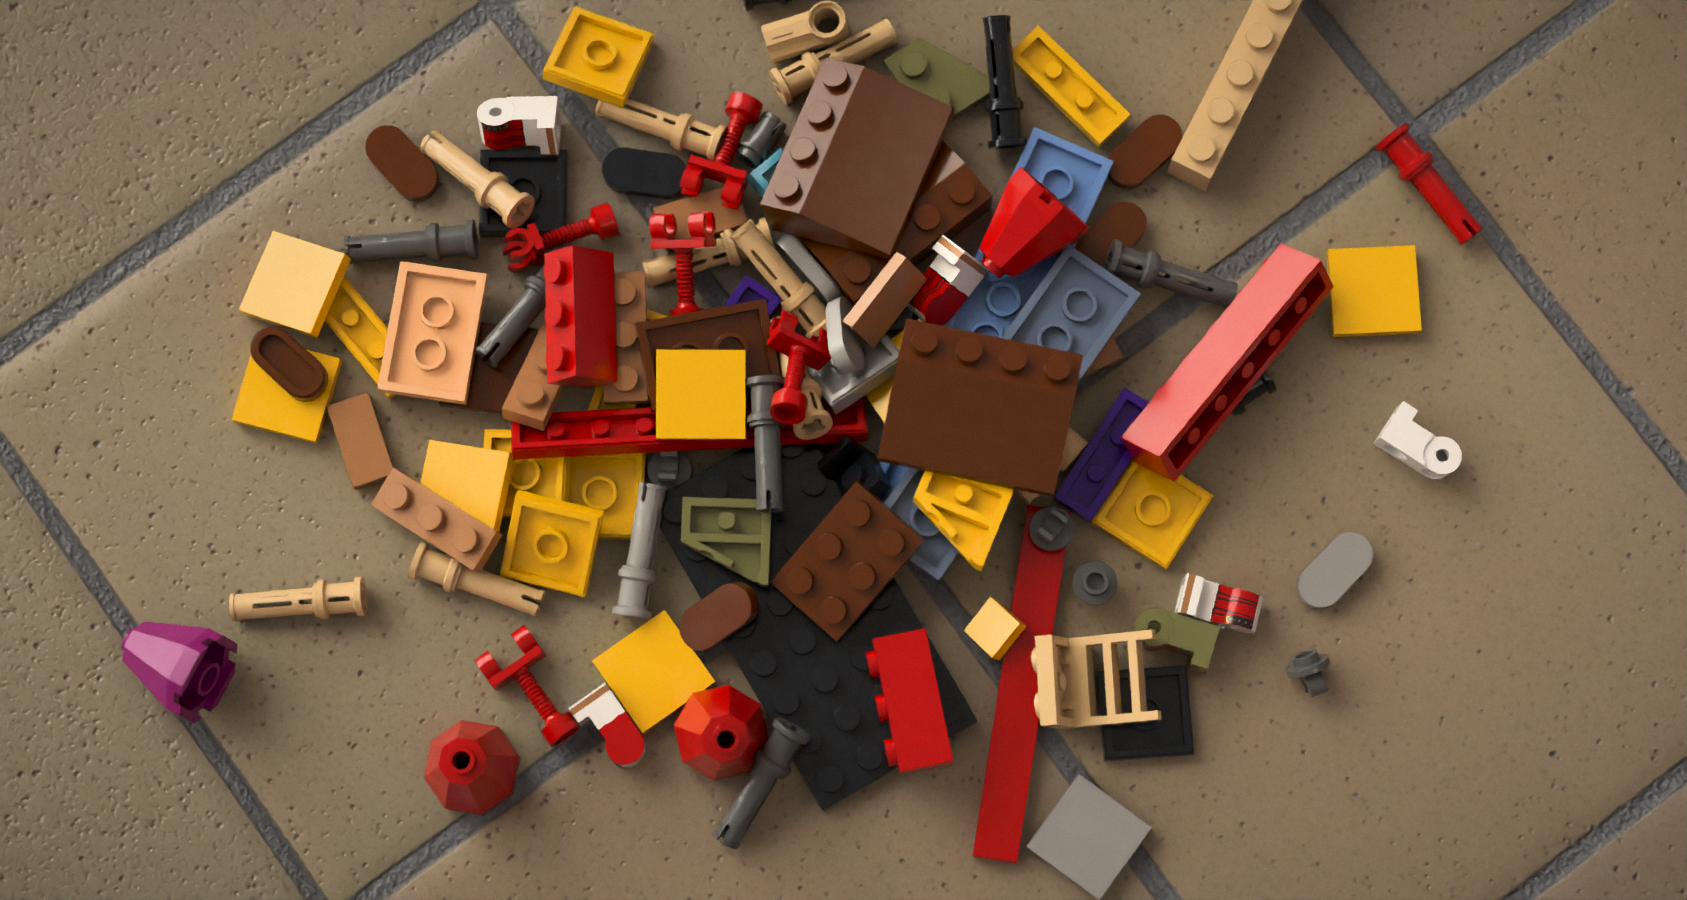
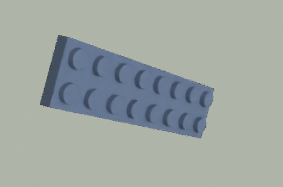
M1070 245L1061 253L1002 338L1082 354L1078 385L1137 302L1141 293ZM909 467L884 503L926 539L908 562L939 582L959 554V551L913 502L924 470Z

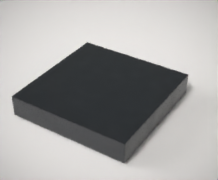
M540 149L480 150V164L490 172L503 173L508 177L509 184L520 193L527 192L534 197L535 205L531 215L517 228L527 230V225L535 222L539 234L542 235V233L546 234L547 231L550 233V230L554 231V229L558 230L559 227H566L568 207L567 149H559V155H541ZM479 205L480 237H505L512 230L503 223L502 216L493 209L483 208Z
M1187 665L1144 668L1147 711H1161V720L1144 723H1124L1122 725H1102L1104 762L1194 755ZM1129 669L1119 670L1122 714L1132 713ZM1097 671L1100 716L1107 715L1104 671Z

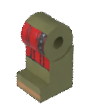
M1160 608L1146 609L1139 614L1135 621L1134 631L1153 629L1156 632V639L1142 640L1144 649L1157 651L1163 648L1189 656L1191 661L1188 669L1203 674L1207 672L1220 626Z

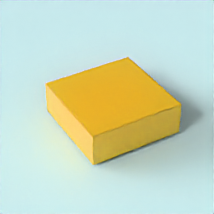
M990 597L964 629V632L991 658L999 661L1026 628V625L998 599Z

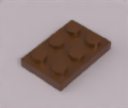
M766 298L635 323L634 326L651 411H656V349L746 350V379L759 375L781 376L776 350L766 346L767 340L770 338L769 329L771 325ZM746 387V393L751 392L750 389Z
M856 481L770 583L837 642L846 634L926 539L863 483Z

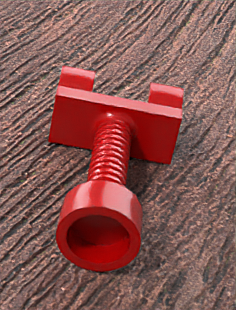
M734 92L730 95L725 113L731 119L714 161L690 155L688 166L685 168L679 187L683 188L682 194L697 197L701 191L704 178L724 183L720 198L723 200L722 206L738 210L749 184L747 171L730 167L746 125L756 124L763 105L758 99L741 92Z
M603 203L590 208L591 214L587 220L583 219V221L580 220L574 224H568L566 227H559L558 230H550V233L547 231L546 234H539L535 222L528 224L527 230L524 228L510 230L504 239V244H508L503 250V256L509 254L511 259L523 261L508 265V270L513 273H520L525 271L530 263H533L534 267L542 265L543 254L546 249L560 246L562 243H569L570 240H578L591 234L597 235L601 241L618 236L617 222L609 203ZM516 238H521V239H523V240L525 241V243L522 242V241H512V240H513V239H516Z
M713 212L690 213L688 229L691 239H675L677 222L673 213L652 214L650 217L649 231L652 237L650 249L673 248L675 253H677L675 254V257H677L675 261L677 262L676 266H678L676 267V275H678L676 279H678L677 288L679 289H677V296L679 298L677 300L679 302L676 308L669 310L670 316L704 310V308H699L694 302L695 297L693 296H695V293L693 292L695 290L693 288L694 284H692L694 283V276L692 275L694 271H692L693 262H691L693 261V258H691L693 254L691 252H693V248L717 246L716 238H714L716 220Z
M782 309L781 318L774 317L770 325V338L767 340L766 346L788 356L789 362L784 387L776 391L772 396L770 415L779 423L796 425L805 419L808 405L807 397L801 392L806 365L819 371L831 359L828 349L827 330L820 327L819 338L812 335L811 339H808L794 332L798 323V316Z
M523 625L513 632L511 636L525 654L504 670L500 668L488 651L474 661L496 691L513 679L517 680L516 682L521 690L524 691V694L527 695L526 697L529 698V701L532 702L531 704L537 709L539 715L542 716V720H544L545 727L541 730V734L550 747H554L577 732L580 725L570 712L562 714L557 711V708H554L555 705L552 704L545 691L539 686L540 684L534 679V675L529 672V668L543 659L546 654L527 627Z

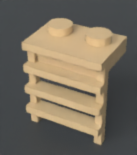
M1155 630L1065 638L1052 634L1035 636L1036 648L1032 651L1031 661L1038 679V693H1036L1034 698V708L1037 717L1040 719V726L1069 730L1081 727L1090 728L1102 725H1122L1124 723H1144L1161 720V711H1147L1142 640L1156 639ZM1128 642L1132 713L1122 714L1117 643ZM1095 645H1103L1107 715L1097 716L1092 648Z

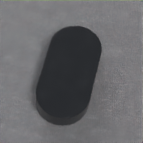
M623 147L611 151L605 157L602 164V174L606 184L616 192L659 199H673L682 194L683 188L679 186L686 165L679 157L673 154Z

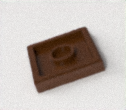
M481 322L477 346L484 341L497 324ZM528 328L501 360L497 368H493L485 363L496 350L494 346L482 360L475 353L467 404L439 401V405L447 408L502 414L503 404L539 332L538 329Z

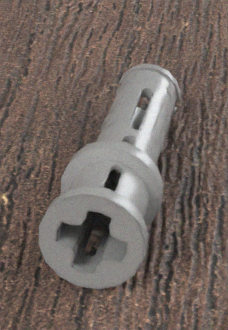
M639 482L626 565H622V568L619 569L618 576L622 578L618 605L613 606L612 613L651 619L652 612L648 610L652 583L657 582L658 578L656 570H653L667 486Z

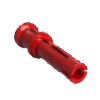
M1404 123L1375 147L1379 152L1384 151L1399 169V178L1402 181L1405 180L1406 183L1409 181L1413 183L1459 241L1458 243L1463 245L1468 239L1480 232L1483 227L1477 223L1431 165L1434 162L1432 154L1424 152L1409 134V125Z

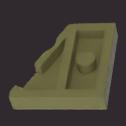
M920 37L883 60V65L893 80L952 106L955 112L951 121L990 97L988 75Z
M683 497L681 543L759 586L769 587L772 526L771 500H769V513L756 512V499Z

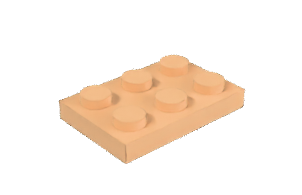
M400 261L377 387L379 392L467 404L475 359V348L477 347L489 279L487 274Z

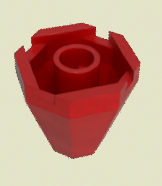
M1020 167L1009 179L979 249L986 255L981 262L998 278L1001 279L1006 273L1014 279L1063 251L1068 246L1078 242L1090 227L1068 206L1057 199L1048 188L1028 171Z
M729 684L693 692L673 724L682 762L713 781L750 772L755 765L753 759L756 751L762 749L769 739L761 704ZM721 731H730L733 735L730 742L723 741L720 744L717 743V736Z
M461 720L431 741L424 779L445 809L483 816L514 794L520 756L500 727ZM469 756V766L465 769H461L463 767L462 761Z

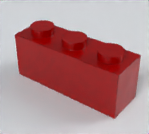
M571 245L545 253L547 384L592 389L617 382L614 252Z
M926 628L872 639L874 650L866 652L870 677L880 678L883 694L875 696L879 721L889 722L892 738L884 740L889 767L897 765L899 775H905L952 765L953 757Z

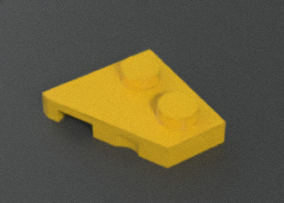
M924 471L913 502L973 568L982 571L1014 490Z

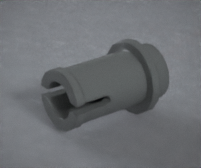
M763 112L747 139L739 142V150L736 153L737 158L748 167L756 169L768 159L766 155L781 133L785 131L786 124L781 122L778 125L781 121L780 118L770 112Z

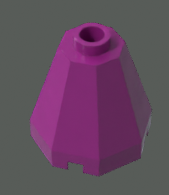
M144 621L137 627L131 628L124 636L121 644L123 651L122 661L166 709L196 723L202 717L195 713L202 708L209 712L215 708L235 674L236 663L229 660V650L237 654L238 644L209 628Z

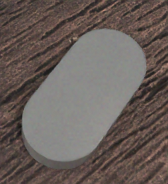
M785 234L774 243L779 253L804 282L807 281L809 284H813L816 288L814 294L825 305L843 296L833 279L793 235Z
M841 296L828 302L826 305L827 340L829 353L835 366L842 374L848 376L864 368L863 341L843 322L854 306L848 298Z
M1345 532L1334 538L1299 576L1297 593L1300 600L1306 606L1320 610L1332 606L1370 566L1373 559V550L1370 542L1363 535L1356 532Z

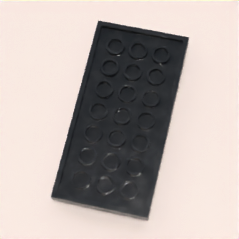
M816 444L781 446L783 505L785 510L773 513L772 509L769 587H761L681 543L683 497L756 499L755 447H745L667 491L662 507L660 528L701 600L720 586L732 582H743L749 585L756 593L758 598L756 617L748 625L727 638L725 642L772 724L776 717H781L796 724L809 734L811 739L808 744L801 745L793 761L820 808L824 811L898 768L897 765L890 767L888 765L884 740L891 739L892 736L889 722L879 721L875 696L883 693L880 678L870 677L866 652L874 650L872 643L874 638L923 629V626L893 578L846 634L836 642L770 583L843 497L836 482L820 472L817 463L823 458V455ZM928 637L948 738H951L977 723V719Z

